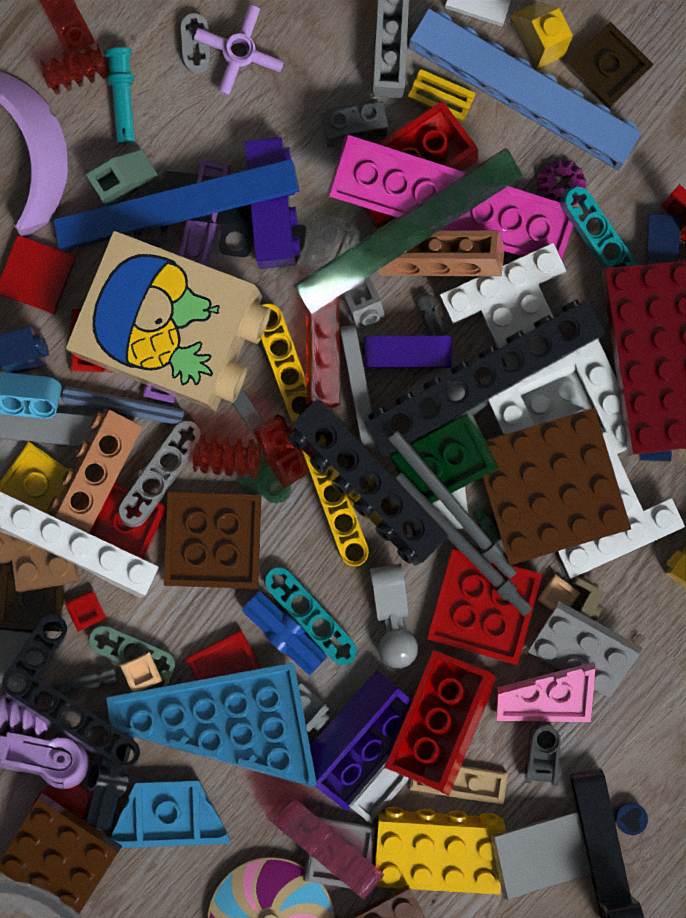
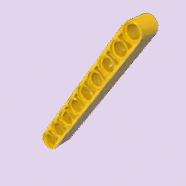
M263 304V306L270 308V313L275 314L278 318L275 325L266 327L261 341L292 423L300 415L292 410L294 401L304 399L310 405L314 402L282 312L274 304ZM281 341L287 344L288 351L286 354L276 356L271 352V346L275 342ZM285 371H295L299 375L297 383L294 385L283 383L281 376ZM320 433V439L317 443L320 446H326V439ZM301 449L340 557L347 566L359 567L367 560L369 551L351 500L347 495H342L339 501L333 503L325 499L324 491L327 487L332 486V480L325 473L317 472L310 463V457ZM340 515H347L352 520V528L347 532H341L335 527V519ZM351 544L359 545L363 550V557L356 562L350 561L345 554L346 548Z

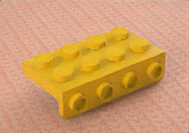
M388 807L378 814L374 887L401 889L409 885L410 889L500 895L501 886L490 836L506 831L504 819L494 813H482L480 816L467 815L462 811H451L448 814L436 813L431 809H419L417 812L404 811L399 807Z

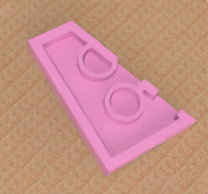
M594 662L497 687L496 720L591 722L595 680Z

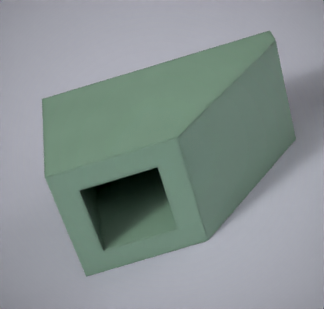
M138 150L112 158L86 174L104 206H109L158 177V174L144 152Z

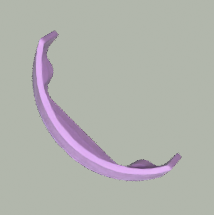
M0 71V104L12 115L21 129L31 161L29 196L24 211L15 225L19 234L22 237H26L50 223L57 211L56 209L68 179L67 145L57 118L51 114V109L44 99L21 80Z

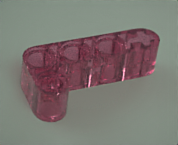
M286 792L267 814L266 818L362 899L365 900L383 878L384 874Z

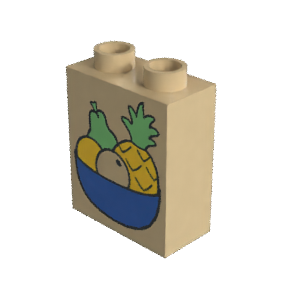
M113 231L66 349L79 359L216 412L221 398L232 403L237 399L247 373V367L236 363L245 340L255 344L259 343L266 329L271 309L260 305L262 295L255 284Z

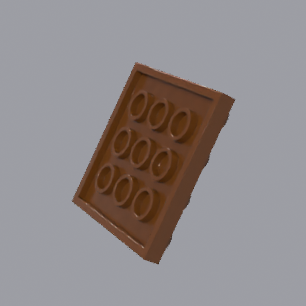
M595 408L486 440L499 469L485 475L483 479L509 565L631 530Z

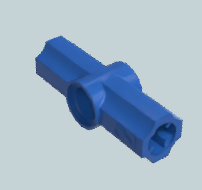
M261 591L242 609L245 615L265 633L264 636L280 652L286 653L309 676L328 657L314 641L312 642L304 634L305 631L286 612L283 614Z

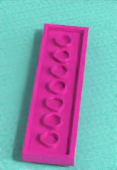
M347 134L345 135L327 196L439 231L499 230L505 248L504 251L522 257L554 243L562 260L573 228V224L563 211L560 202Z

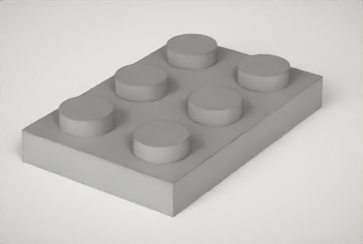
M558 601L531 643L528 652L559 670L594 662V689L610 698L639 657L642 647Z

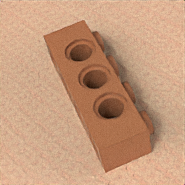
M499 230L376 231L372 259L380 276H502L505 248Z
M104 408L102 413L98 411L90 424V429L93 431L88 441L83 440L79 445L75 455L79 459L73 469L69 468L66 471L61 482L64 488L59 497L54 496L47 513L89 534L143 426L107 408ZM111 435L114 440L112 449L102 452L99 447L100 440L104 436ZM94 463L98 464L100 468L99 475L95 479H87L85 476L87 466ZM84 492L86 496L85 503L81 507H72L71 497L73 494Z

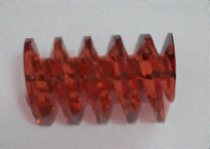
M98 41L96 50H93L89 43H86L84 54L77 47H74L72 58L65 51H62L60 62L54 55H50V65L48 66L42 59H38L47 87L51 88L56 95L61 93V84L68 91H71L73 80L79 87H83L85 76L91 83H95L96 73L102 79H107V66Z
M205 434L200 435L193 455L194 472H197L200 468L203 474L209 473L212 469L215 475H220L224 471L229 477L233 476L235 472H237L240 478L246 477L248 473L251 479L258 477L261 465V449L255 448L254 439H250L247 447H243L242 438L239 437L235 445L231 446L229 436L225 437L221 445L217 435H213L210 443H207Z

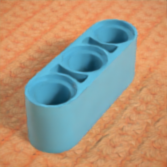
M0 372V414L42 419L51 418L57 411L62 390L61 384L50 377Z

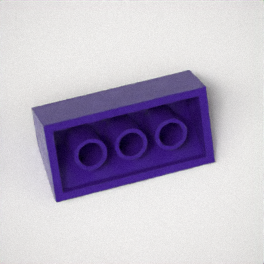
M378 670L373 673L310 746L317 783L315 787L346 811L350 808L346 801L385 755L390 756L412 702L409 697Z

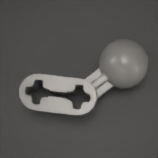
M400 563L370 568L377 621L384 620L386 633L379 642V655L383 662L392 668L407 667L415 660L418 654V644L416 638L404 629L403 617L409 616L402 565Z

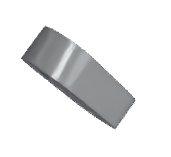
M192 13L184 17L181 22L183 61L189 72L201 74L207 71L211 64L210 45L193 40L191 30L187 29L191 28L194 22H197L200 28L208 32L209 27L204 16ZM199 47L200 56L205 57V59L200 60V65H194L193 60H189V58L194 57V48Z

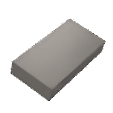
M387 754L346 801L354 811L370 824L409 780L385 768L389 758Z

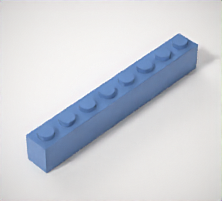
M428 9L410 39V50L612 168L620 170L642 133L636 130L637 126L633 122L624 118L619 120L610 114L611 111L604 105L588 102L578 90L564 88L557 83L558 80L554 76L546 72L540 74L532 69L531 64L521 57L513 58L504 53V48L493 41L487 43L480 39L478 33L472 28L456 25L446 13L439 10L434 12Z

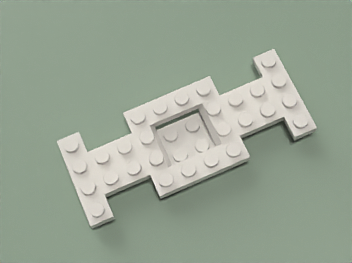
M554 243L504 265L502 276H480L440 294V298L452 324L481 312L498 349L508 344L506 338L522 330L524 334H527L536 329L533 323L549 314L554 319L539 285L566 273V269ZM557 328L558 334L562 337L559 328ZM534 338L530 341L532 352L535 354L546 352L547 345L543 339ZM598 339L488 400L503 435L592 409L577 376V370L591 403L596 410L602 424L601 430L631 530L557 551L570 579L685 527L672 498L643 511L617 455L627 450L618 383ZM508 353L502 357L506 369L514 370L519 367V359L515 354ZM490 374L479 379L480 385L489 384L492 381V375Z

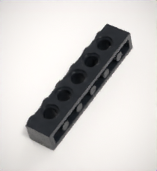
M319 399L311 403L284 429L288 434L290 443L295 448L302 449L310 457V463L316 470L321 473L325 472L332 480L331 484L334 489L341 495L349 497L354 503L353 507L356 512L372 521L376 526L375 530L378 535L386 541L390 540L398 549V555L406 563H412L414 566L423 563L449 536ZM316 432L324 435L326 446H320L316 442ZM338 455L346 458L348 462L347 469H342L338 465ZM360 478L368 481L370 486L369 492H365L360 488ZM382 500L388 502L391 506L390 515L382 511ZM404 523L410 525L413 530L411 538L407 537L403 532Z

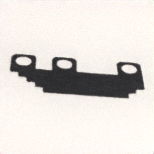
M165 170L162 180L154 179L150 188L141 187L139 189V198L196 184L198 175ZM203 175L202 182L219 177ZM251 204L218 212L215 224H221L219 251L227 256L247 257L251 252L253 235ZM213 214L189 219L190 221L214 223L212 220ZM168 225L160 227L161 234L155 240L145 239L141 232L134 233V238L150 245L161 247L166 243ZM293 225V236H299L301 255L296 256V264L303 260L306 227L304 225ZM231 232H239L245 237L246 244L243 249L232 251L226 245V237Z

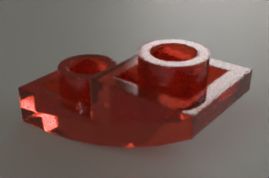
M39 0L68 56L96 43L74 0Z
M277 414L254 428L253 431L274 475L281 486L286 488L310 472L302 449L295 448L288 440V434L284 431L287 427L285 417Z

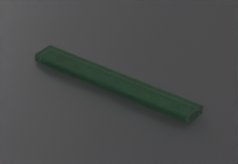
M504 148L294 284L295 289L309 311L313 313L523 177L508 149Z

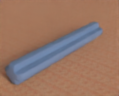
M65 386L62 394V401L68 404L98 410L107 408L118 414L178 425L184 419V410L181 408L71 386Z

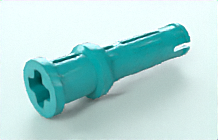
M125 47L105 50V57L109 61L110 73L107 76V83H109V86H112L117 144H126V141L129 144L136 142L130 88L134 81V75L131 74L130 70L132 49Z

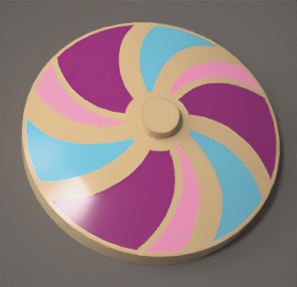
M264 856L240 864L223 878L210 902L208 918H334L331 898L324 884L303 881L305 865L285 857Z

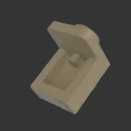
M586 575L582 579L575 577L571 584L587 592L577 611L596 621L603 608L599 603L605 592L598 589L600 583Z

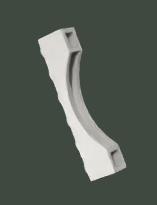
M0 492V532L55 554L139 598L146 596L159 568L158 566Z

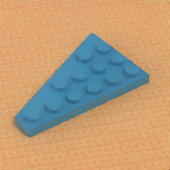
M294 663L106 698L110 725L128 736L310 787L317 785Z

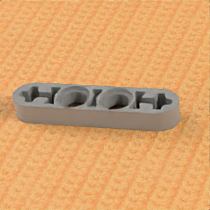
M355 324L339 327L360 442L362 445L375 443L365 426V423L370 421L368 415L372 413L356 326Z
M183 421L173 429L119 507V515L125 525L138 527L147 520L195 452L201 441V432L195 423ZM190 429L193 431L192 437L195 440L193 442L187 440L184 443L182 451L186 453L183 455L177 448L170 445L174 443L177 447L182 440L180 432L187 433ZM168 453L174 454L178 458L177 466L173 469L163 468L160 464L162 456ZM156 479L161 485L160 490L153 495L146 494L142 489L143 483L146 480ZM136 493L144 500L151 502L147 506L143 501L139 507V513L141 514L139 518L133 516L131 519L127 518L128 511L126 508L128 506L134 508L139 502L138 497H134Z

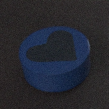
M629 802L617 809L615 822L617 827L625 834L637 835L645 830L648 824V816L643 807Z

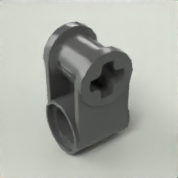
M539 723L530 731L528 755L525 762V783H531L533 780L551 782L553 786L558 785L561 739L558 731L550 724ZM550 731L553 736L552 742L545 747L539 746L537 744L539 733Z

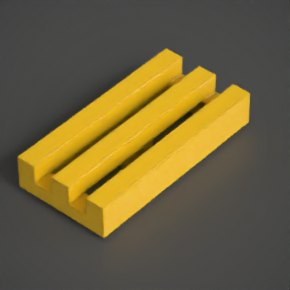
M420 69L407 99L429 109L438 104V102L417 94L419 89L462 108L461 113L454 109H449L459 122L464 123L476 93ZM422 80L467 99V101L465 102L422 83Z

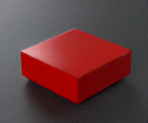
M94 590L65 603L77 632L107 619Z

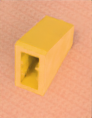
M536 2L510 15L536 70L565 56L573 34L559 7Z

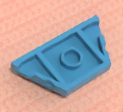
M200 780L136 782L110 837L122 845V848L230 844V836Z

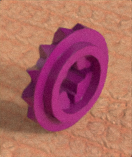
M560 159L547 163L537 179L539 195L556 202H560L561 196L565 191L564 188L552 191L557 183L556 176H559L561 179L571 176L567 184L568 189L572 187H583L586 189L587 181L582 168L576 166L572 161ZM572 195L574 200L571 206H574L581 200L580 195Z

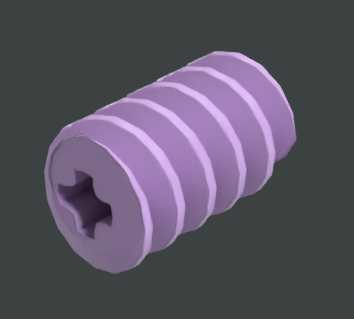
M4 693L0 694V733H5L10 726L11 733L19 734L21 729H23V735L31 736L35 730L36 738L43 739L49 731L50 725L14 702L10 701V703H7ZM39 699L36 706L39 709L46 710L43 707L42 699ZM51 701L48 708L53 705V701Z

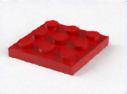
M451 549L426 639L518 665L533 609L526 616H523L507 599L504 601L495 592L497 588L461 551ZM493 562L490 563L500 573V575L505 580H507L506 577L495 566V564ZM513 566L517 573L510 580L517 586L516 591L534 608L543 574Z

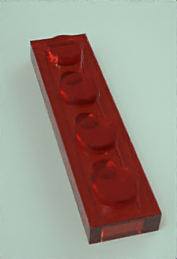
M311 282L306 285V404L310 405L316 399H319L325 407L335 408L340 405L339 286Z

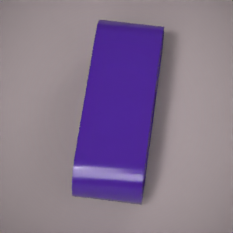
M364 336L363 367L452 368V336Z

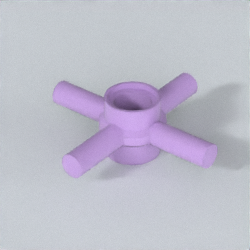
M248 6L239 33L233 34L227 39L197 28L194 40L222 50L223 56L228 62L218 92L221 94L230 95L239 67L247 66L253 62L279 73L283 67V60L257 51L253 40L250 38L260 12V8L256 6ZM242 44L247 50V55L243 57L235 56L231 51V46Z

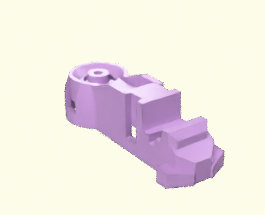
M7 732V736L0 735L1 769L39 775L50 786L58 789L72 788L78 785L87 775L89 770L87 751L70 738L56 736L49 740H43ZM52 747L58 748V749H64V750L68 751V752L71 754V756H72V763H71V757H70V755H69L67 752L62 751V750L52 749Z

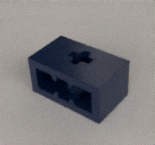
M31 327L0 335V364L8 373L17 374L47 365L45 357L50 356L46 340Z

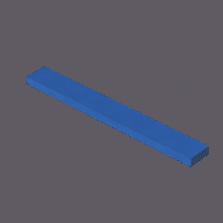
M290 159L54 219L58 246L61 251H66L110 240L113 231L130 235L300 192L295 165L293 160Z

